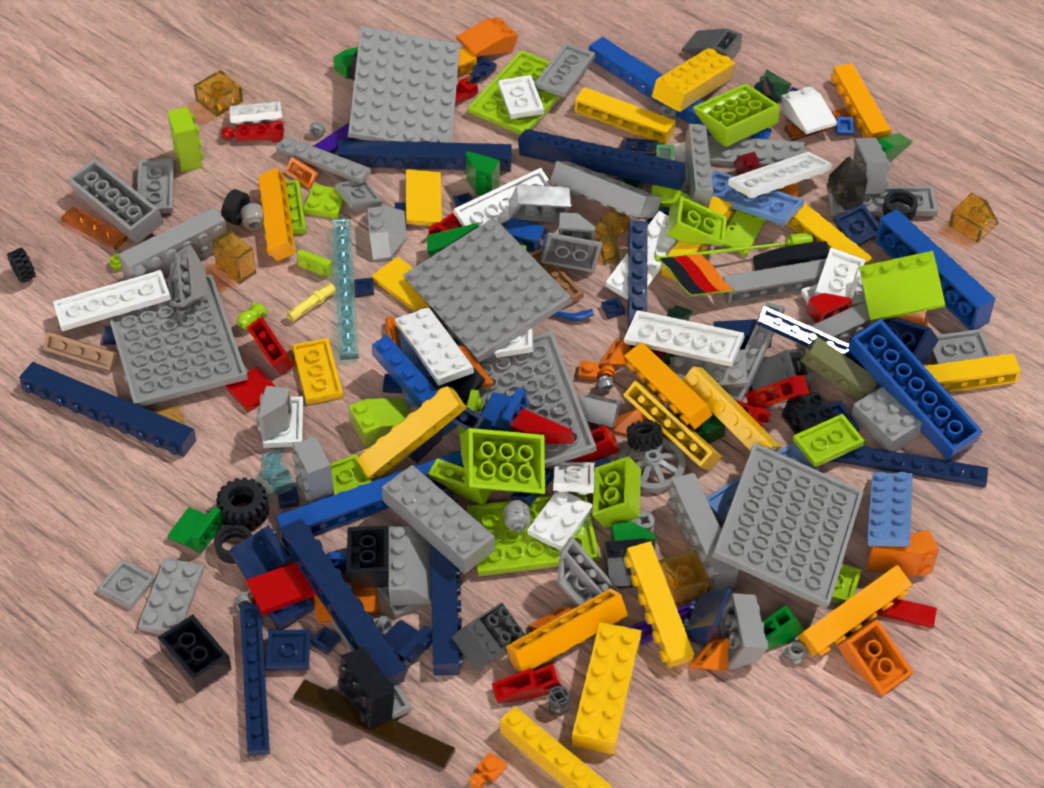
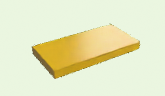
M406 170V224L432 226L436 222L439 223L442 221L441 172Z
M396 257L371 275L372 280L413 312L428 308L429 306L403 276L413 267L401 258Z
M324 338L291 345L306 405L344 398L329 339Z

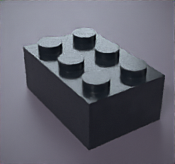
M388 526L347 527L346 574L347 583L351 585L352 589L389 587Z
M193 614L158 636L161 652L196 693L232 670L229 655Z
M362 647L341 655L337 684L340 691H344L349 704L357 710L359 719L365 722L369 729L392 720L395 691L367 650Z

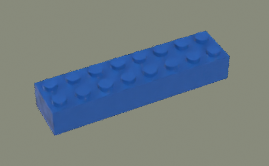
M896 209L880 218L876 244L892 259L933 251L945 308L969 330H977L989 323L996 299L992 293L988 292L899 210Z
M879 319L851 338L848 350L881 387L883 386L922 423L920 431L947 461L952 460L978 442L983 432L981 428L882 319Z

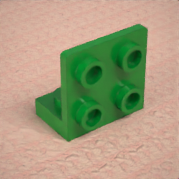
M191 507L187 508L169 532L168 539L202 553L223 525L221 510L213 507L209 513L204 514Z

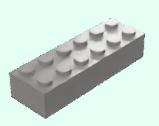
M93 159L67 179L73 192L136 244L164 223L157 207L96 159Z
M556 161L550 180L556 183V186L568 187L572 194L585 195L587 200L600 201V205L608 208L610 206L614 207L615 211L619 213H629L631 218L640 220V218L644 220L654 218L662 199L572 162Z
M212 208L120 253L119 258L124 279H132L159 270L162 271L163 277L168 276L175 261V254L189 244L193 247L199 259L223 249L229 245L225 219L215 208Z
M413 465L382 486L383 502L464 574L495 551V536Z
M695 473L672 478L671 487H669L670 499L667 500L668 507L675 514L676 525L682 529V538L689 545L691 558L696 560V568L698 573L702 574L704 578L705 589L712 592L729 588L732 590L731 592H735L739 569L711 557L721 529Z

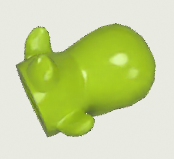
M252 302L251 309H247L238 315L237 324L242 330H248L247 326L261 316L265 319L268 316V312L262 304Z

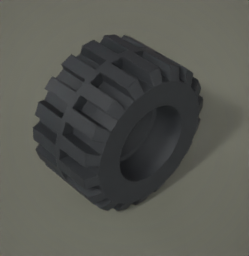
M243 477L240 480L235 478L233 482H226L227 485H223L220 488L221 491H218L216 498L217 508L221 510L223 525L239 524L251 529V531L255 529V526L260 527L262 521H266L269 514L267 493L260 482L256 483L255 479L252 478L247 480V477ZM239 503H250L249 505L244 507L236 506Z

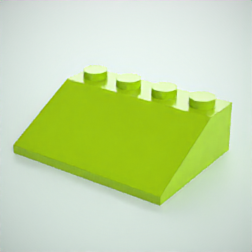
M745 83L694 106L693 110L713 138L727 147L779 123L780 105Z
M933 251L859 266L871 322L946 307Z
M468 428L461 434V457L468 488L545 494L544 435Z

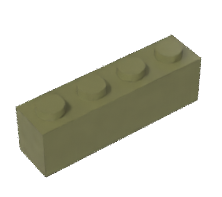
M818 336L807 346L800 360L856 401L874 392L878 384L868 371Z

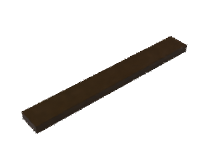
M304 679L293 695L294 700L444 769L455 753V747L393 719L369 729L365 722L359 719L357 710L349 704L347 698Z

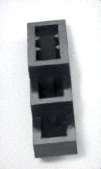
M827 241L790 245L753 256L754 270L758 271L810 262V260L827 259L829 253Z

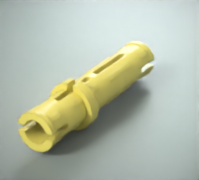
M329 282L318 291L315 290L310 297L286 312L288 319L295 322L316 305L324 303L325 299L336 292L333 284Z

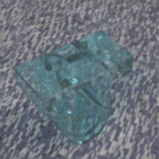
M279 449L274 452L269 451L261 457L260 475L263 480L268 482L276 496L295 488L294 480L282 460L283 455Z

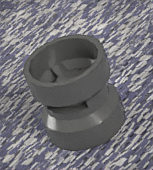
M556 686L549 691L548 709L556 716L564 715L569 710L570 694L565 687Z

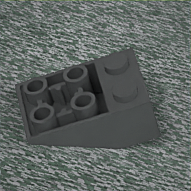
M728 28L697 30L682 48V51L696 56L709 48L732 60L741 49L742 34Z
M804 348L784 350L762 360L751 383L752 391L789 377L804 375L810 392L813 375L811 369L800 361L805 352Z
M501 602L467 624L452 638L477 672L507 651V645L526 634Z

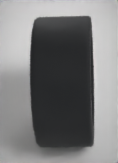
M233 189L227 194L221 209V216L226 222L234 225L242 223L241 209L250 203L249 195L237 189Z
M899 189L890 191L885 195L882 208L884 215L896 210L890 204L900 202L908 205L910 208L899 211L909 220L915 217L918 201L914 194Z
M229 524L222 527L214 538L215 550L219 559L226 563L236 564L229 550H225L222 544L232 537H240L246 540L252 536L250 530L239 524Z

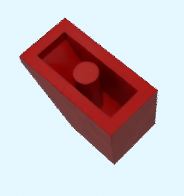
M822 293L808 300L807 313L818 323L851 308L852 299Z

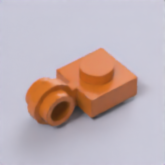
M581 360L578 379L597 382L598 376L613 378L615 376V369L610 364H605L599 369L600 363Z
M489 752L476 766V772L479 774L474 773L468 781L470 788H484L487 783L486 779L494 783L507 769V764Z

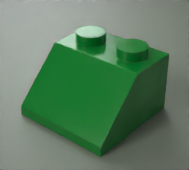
M467 151L466 179L476 195L482 196L499 188L500 160Z

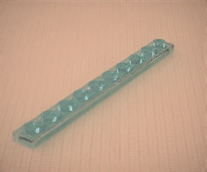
M350 219L332 220L340 360L359 359Z

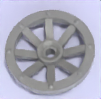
M664 437L660 447L656 446V449H650V451L643 449L644 453H633L634 449H631L626 444L619 456V459L629 456L631 459L640 460L636 464L640 468H644L640 490L643 492L659 493L667 491L671 487L672 478L683 476L685 473L686 460L682 450L674 442ZM665 448L671 453L661 454L660 452ZM664 460H677L678 469ZM661 467L674 475L665 481ZM650 472H655L659 483H647Z

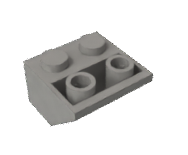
M266 386L264 394L260 396L261 408L257 409L256 420L259 421L258 432L261 433L262 441H267L289 428L293 413L289 388Z

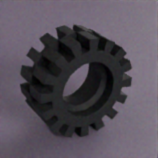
M22 247L7 253L9 264L21 283L36 277L32 262Z
M643 420V422L636 421L637 424L632 423L631 426L627 427V441L631 449L633 448L636 451L638 449L639 451L646 449V451H650V448L654 450L656 446L660 447L663 443L662 427L656 421L654 423L653 420H649V422L647 420Z

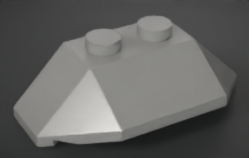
M387 205L368 208V222L373 262L390 260L407 240L405 212Z
M189 244L175 254V261L169 273L168 289L171 297L170 306L185 307L196 303L208 295L205 267L193 247Z
M570 537L560 552L557 581L559 586L577 606L610 588L622 596L623 594L573 537Z

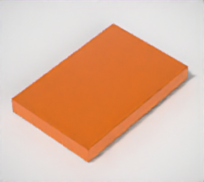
M376 588L353 589V594L362 601L367 614H380ZM314 596L318 624L334 621L318 596Z

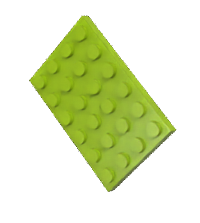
M521 50L468 106V113L519 135L525 129H533L561 96L536 88L544 108V114L510 119L498 86V81L531 75L535 84L550 62Z
M570 493L588 502L586 495L579 493ZM552 496L538 497L529 506L531 522L521 532H514L507 528L504 523L503 511L505 506L511 501L467 506V513L495 536V551L476 565L478 577L559 567L561 551L527 535L528 528ZM589 515L573 538L594 562H599L598 547L591 515Z

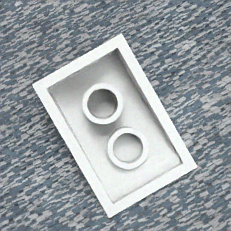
M805 87L802 90L791 91L788 94L782 95V114L806 134L837 125L836 119L821 94L813 87Z

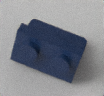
M269 525L232 547L229 551L246 580L273 571L291 560L287 549L279 542L277 533Z
M399 620L384 635L388 645L391 644L397 658L399 661L402 660L406 669L431 646L433 641L432 629L425 625L418 631L403 620Z

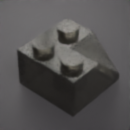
M847 157L829 175L826 187L828 192L835 198L836 203L846 211L863 204L868 179L851 157Z

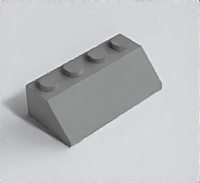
M410 526L389 527L390 606L432 604L431 545Z

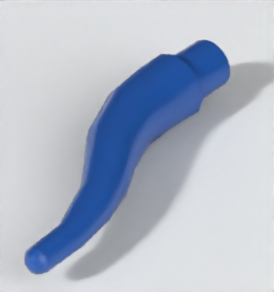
M593 309L577 313L558 311L552 316L561 317L569 321H581L594 316Z

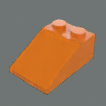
M499 17L486 19L456 36V39L474 57L513 52L518 38V34Z
M930 530L910 534V547L871 546L866 568L868 571L886 573L898 565L906 576H926L933 572L939 548Z
M878 619L865 624L836 645L850 666L880 696L886 694L914 673Z

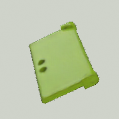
M736 209L726 228L723 246L728 248L752 246L766 220ZM750 250L737 252H740V255L747 257L749 255Z

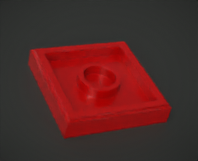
M258 367L247 372L248 380L226 385V390L247 412L260 405V396L264 394L266 386L276 387Z

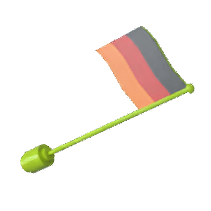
M807 233L790 234L783 243L666 256L655 255L654 259L656 262L660 261L671 272L681 288L690 296L734 292V289L721 278L713 265L702 255L780 246L786 247L811 243L813 238L811 234Z

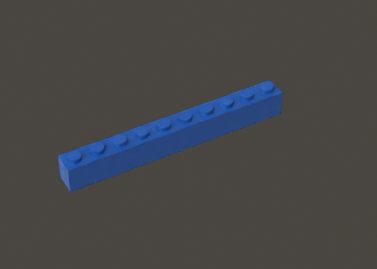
M603 36L589 45V51L595 53L593 62L659 105H666L652 97L656 79L663 76L662 74ZM700 99L681 112L676 110V116L688 124L704 125L693 110L694 106L704 101ZM706 128V130H707V136H712V135L710 134V132L708 131V129Z
M461 451L438 458L464 468ZM437 459L414 466L441 490L447 488L428 476V472ZM401 472L379 478L365 485H359L348 491H342L328 498H322L319 501L303 505L297 509L285 511L276 516L278 529L280 531V527L302 518L304 523L311 527L314 536L390 509L383 502L382 486Z

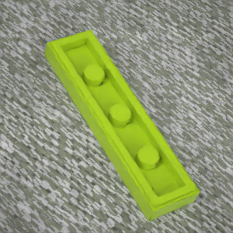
M299 180L286 181L293 236L307 234Z

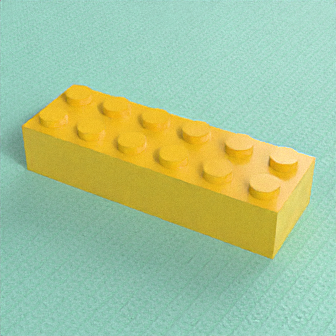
M707 48L656 79L652 97L681 112L731 80L736 62L727 56L717 53L714 49Z
M599 623L572 733V746L615 755L640 647L641 630Z

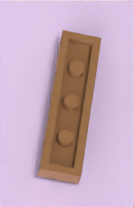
M541 249L530 254L571 296L572 303L583 298L584 293L559 266L541 263Z
M47 332L43 347L45 351L108 371H113L117 352L54 332Z

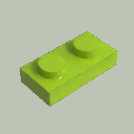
M302 249L297 252L299 267L319 275L331 277L333 274L332 260Z

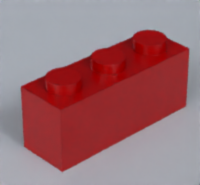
M262 316L246 327L270 364L280 375H283L296 365Z

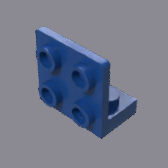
M517 388L515 394L511 396L496 392L492 393L481 414L493 422L490 428L512 432L511 423L523 408L526 409L529 403L525 389Z

